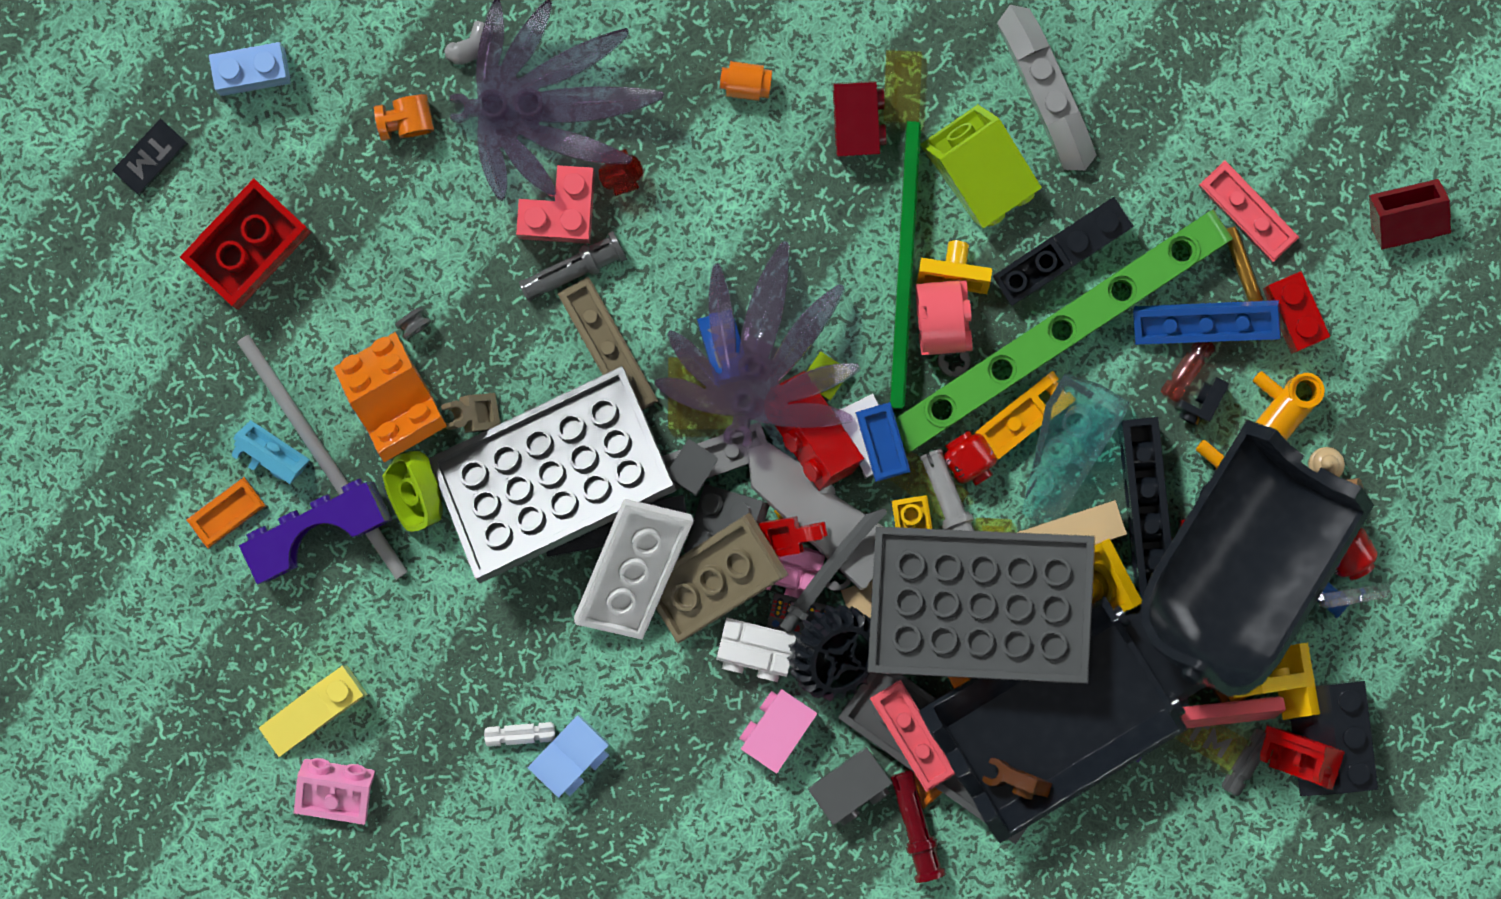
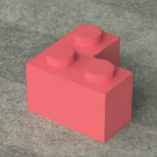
M557 165L555 201L519 199L517 237L524 240L590 244L595 181L594 168Z

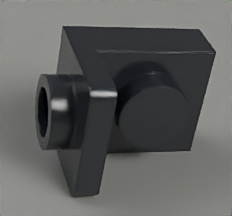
M1218 377L1212 379L1210 384L1204 381L1195 398V401L1200 403L1198 408L1183 400L1177 401L1174 408L1181 411L1179 418L1195 426H1199L1200 422L1209 423L1229 383Z

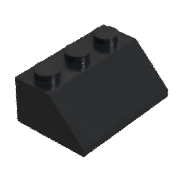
M1356 680L1315 685L1320 714L1290 719L1292 733L1345 751L1333 790L1297 777L1300 796L1378 790L1365 681Z

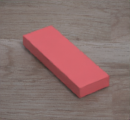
M1226 160L1198 185L1272 263L1299 238Z
M901 679L870 698L926 792L955 775L945 753L931 736L919 713L918 707Z
M1279 696L1183 707L1186 713L1180 717L1187 728L1275 719L1286 708L1284 698Z

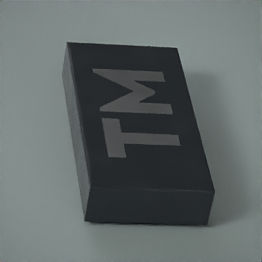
M160 118L112 171L140 196L188 143Z

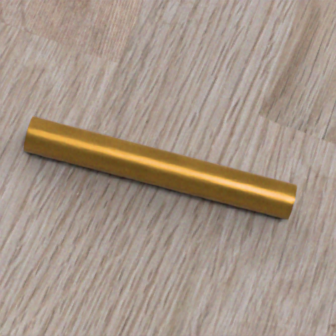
M1230 227L1227 230L1233 239L1227 242L1247 300L1248 302L1263 301L1237 227Z

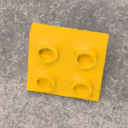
M1110 538L1095 544L1092 604L1106 597L1113 609L1120 605L1122 610L1126 612L1140 605L1141 598Z

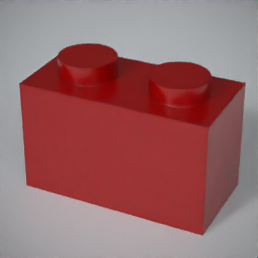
M1302 271L1263 288L1268 301L1279 300L1281 332L1291 354L1331 337Z

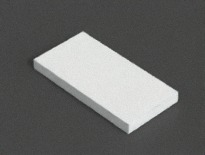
M624 498L575 613V624L643 640L694 522L692 515Z

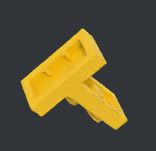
M1308 642L1290 645L1281 662L1263 684L1247 695L1234 696V698L1278 691V696L1284 698L1286 708L1282 712L1283 720L1320 714Z

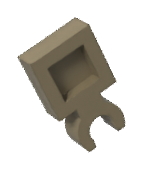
M495 393L467 395L459 397V401L456 400L441 405L442 410L449 409L454 415L453 422L446 423L447 427L445 429L447 430L464 427L465 433L480 432L500 424Z

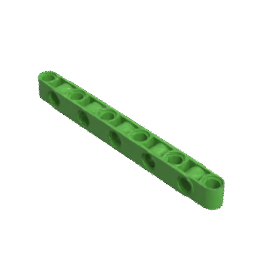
M1214 209L895 418L902 444L907 454L1233 239ZM1174 244L1185 245L1189 251L1188 260H1176L1171 253L1172 246ZM1123 283L1128 287L1130 291L1128 300L1119 301L1113 297L1111 293L1113 284ZM1063 322L1069 327L1070 336L1067 340L1060 341L1053 336L1052 326L1054 323ZM1002 361L1009 365L1011 374L1008 379L998 380L993 376L992 365L995 362ZM944 401L949 404L951 415L948 419L939 420L933 416L931 407L934 402Z

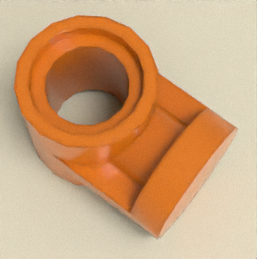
M425 94L411 95L394 100L392 102L394 110L386 111L383 104L374 106L375 121L382 141L390 140L391 132L397 130L400 138L421 136L434 131L428 97Z

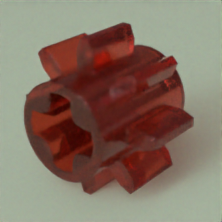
M627 149L602 157L605 164L599 169V179L606 189H614L615 196L639 188L636 181L640 180L643 176V168L637 157L628 155Z

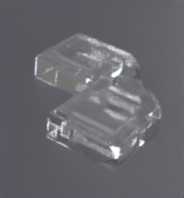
M1381 583L1321 593L1319 604L1322 608H1330L1388 598L1391 595L1390 584Z

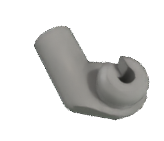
M474 21L468 39L457 43L451 42L446 46V59L457 65H463L478 59L483 54L491 26L480 21Z

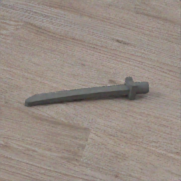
M885 508L866 514L841 542L797 601L790 603L787 609L789 612L780 625L783 629L793 633L799 622L806 619L809 613L808 609L830 579L867 534L886 515L887 510Z

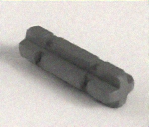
M1255 729L1249 738L1251 743L1249 746H1244L1231 768L1233 770L1232 774H1227L1222 782V788L1234 796H1239L1246 786L1244 781L1251 778L1260 763V753L1267 734L1263 730Z

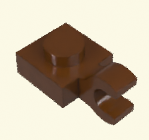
M990 758L989 763L998 767L999 774L996 778L983 776L982 781L985 784L1002 787L1008 783L1014 786L1012 790L1014 794L1030 800L1033 799L1034 794L1048 797L1053 783L1025 771L1015 769L1004 760Z

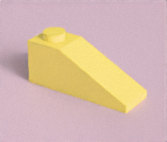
M344 665L261 725L259 730L278 757H280L368 694L350 668Z

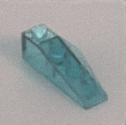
M1064 374L1045 405L1022 513L1040 524L1061 518L1125 416L1130 405L1129 401L1098 383Z

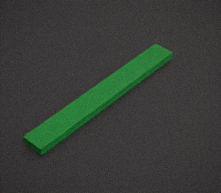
M907 121L905 128L889 397L893 410H902L905 407L921 124L916 121Z

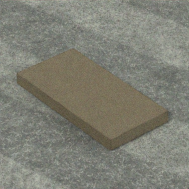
M748 513L677 559L656 609L679 644L789 574L751 513Z

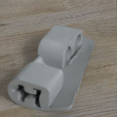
M767 443L748 448L751 488L783 518L797 516L799 527L826 522L828 536L821 540L809 542L829 559L865 514L836 496L835 488L832 485L819 491L815 484L805 476L802 465L772 444ZM879 523L875 525L839 568L860 590H864L873 578L876 527H884Z

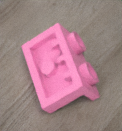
M322 758L304 759L297 775L294 813L365 825L375 771L366 769L358 764L341 765L330 763Z

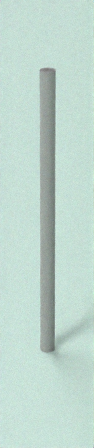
M250 335L241 338L237 342L333 487L339 495L343 494L341 487L348 484V481ZM379 528L366 533V536L396 580L408 573Z

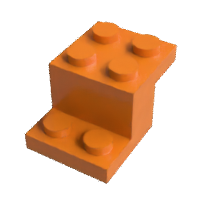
M396 332L387 337L377 339L368 348L346 357L340 364L333 367L351 407L368 431L383 462L388 461L447 427L431 392L410 360Z

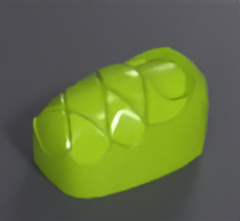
M407 451L396 456L382 477L387 495L400 523L407 531L413 532L439 522L442 519L443 504L440 488L432 472L428 456L421 451Z

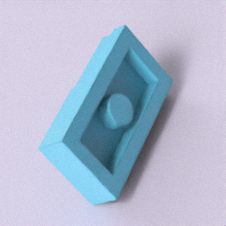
M252 420L241 428L233 438L236 441L232 452L233 458L237 459L245 452L252 458L248 468L254 470L259 465H262L273 476L289 484L304 471L310 459Z

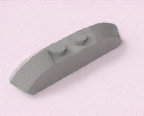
M1009 5L997 22L998 28L1060 165L1064 170H1086L1096 157L1095 149L1049 43L1030 8Z

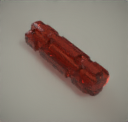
M1212 342L1193 343L1191 346L1192 352L1185 354L1171 374L1172 380H1167L1161 388V393L1174 402L1180 400L1185 393L1183 388L1190 386L1205 365L1203 360L1205 358L1209 359L1214 352L1215 346Z

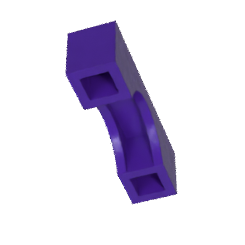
M361 478L341 487L343 494L331 499L329 494L309 503L312 508L311 510L301 515L298 510L292 511L278 519L280 525L270 530L263 526L246 535L248 541L240 544L239 547L256 583H267L298 568L297 555L300 543L311 529L320 524L328 523L339 526L352 537H357L392 521L375 482L363 483Z

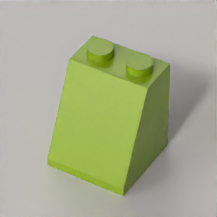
M979 104L920 144L972 220L983 229L986 226L991 227L1001 222L1005 218V213L1015 206H1022L1030 202L1035 196L1034 193L1042 188L1000 118Z

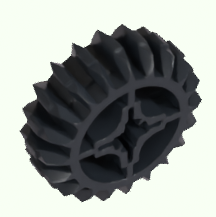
M839 604L836 609L827 605L824 614L814 611V619L812 621L802 620L804 629L801 632L793 631L797 642L788 645L793 654L787 657V660L792 666L789 671L804 691L807 690L813 697L818 699L823 697L831 702L835 696L844 700L847 691L857 694V686L860 683L868 685L866 677L869 674H877L868 672L870 617L866 614L863 615L857 608H848L845 605Z

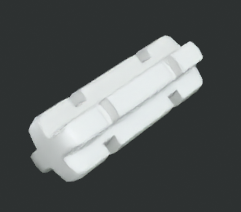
M552 722L539 723V726H534L533 723L504 726L503 729H500V726L487 727L484 731L485 744L491 747L501 746V743H506V745L535 743V740H540V743L552 742L555 739V726Z

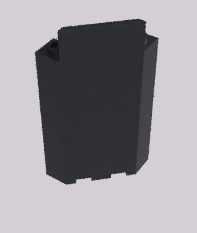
M1103 597L1092 604L1089 684L971 678L919 710V713L931 736L945 753L958 780L972 797L985 824L998 842L1002 843L1188 730L1180 717L1186 713L1180 702L1207 686L1202 683L1197 686L1186 681L1180 675L1182 670L1173 665L1153 647L1142 626L1141 605L1125 614L1120 605L1113 609L1107 598ZM990 758L1004 760L1015 769L1025 771L1053 783L1048 797L1034 794L1033 799L1030 800L1012 792L1014 786L1008 783L1002 787L985 784L982 781L983 776L996 778L999 774L998 767L989 763Z

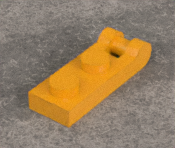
M1053 370L975 432V434L979 433L984 436L995 453L997 460L1075 399L1069 390L1065 392L1057 382L1059 377ZM1045 390L1054 400L1048 407L1038 396Z

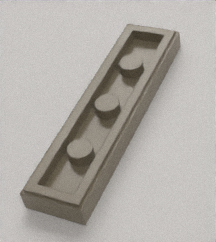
M589 276L558 293L560 300L602 375L623 366L642 410L656 404L658 400Z

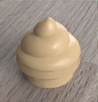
M1322 447L1311 454L1308 460V468L1318 473L1322 467L1340 477L1344 472L1345 462L1341 453L1336 449Z

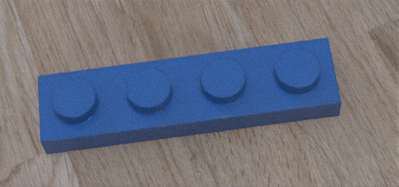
M1279 300L1134 306L1133 309L1136 345L1274 340L1281 337Z

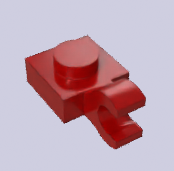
M797 516L759 523L761 531L777 557L801 554L804 552L802 542L821 540L828 536L826 522L799 527Z

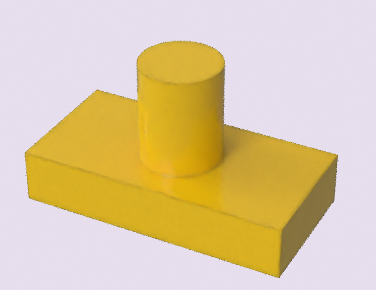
M953 240L948 242L945 261L921 258L916 284L966 280L969 292L987 294L991 282L992 268L967 265L969 244Z

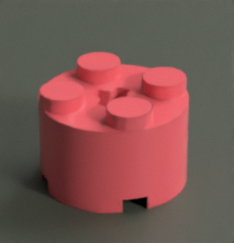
M957 280L916 284V309L921 355L973 351L971 330H969L971 305L970 300H968L967 281Z

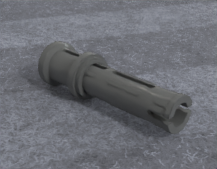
M614 231L608 233L607 238L591 246L587 244L581 246V249H579L580 253L531 277L520 280L519 285L528 302L587 273L596 275L600 273L601 268L617 260L622 262L627 260Z

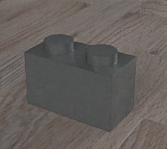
M865 747L807 789L832 825L840 822L844 826L860 815L857 808L869 800L874 805L890 793L886 787L891 785L892 782L869 749Z

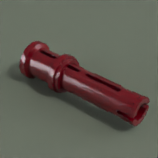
M912 770L891 776L909 840L906 851L912 855L917 873L914 876L915 883L928 882L945 876L947 874L946 870L941 868L936 851L938 841L934 836L930 835L920 795L918 794L914 772Z

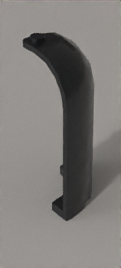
M1247 420L1153 571L1141 599L1142 626L1153 647L1173 665L1182 670L1180 675L1186 681L1197 686L1202 683L1229 697L1247 695L1263 684L1281 662L1374 507L1373 502L1361 486L1342 479L1322 467L1318 473L1301 462L1304 455L1291 446L1276 429Z

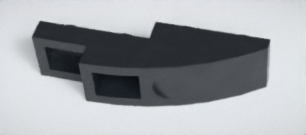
M1114 196L992 277L1011 306H1013L1135 226Z

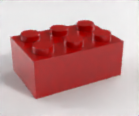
M253 178L184 251L180 258L231 306L239 310L308 237L311 231Z

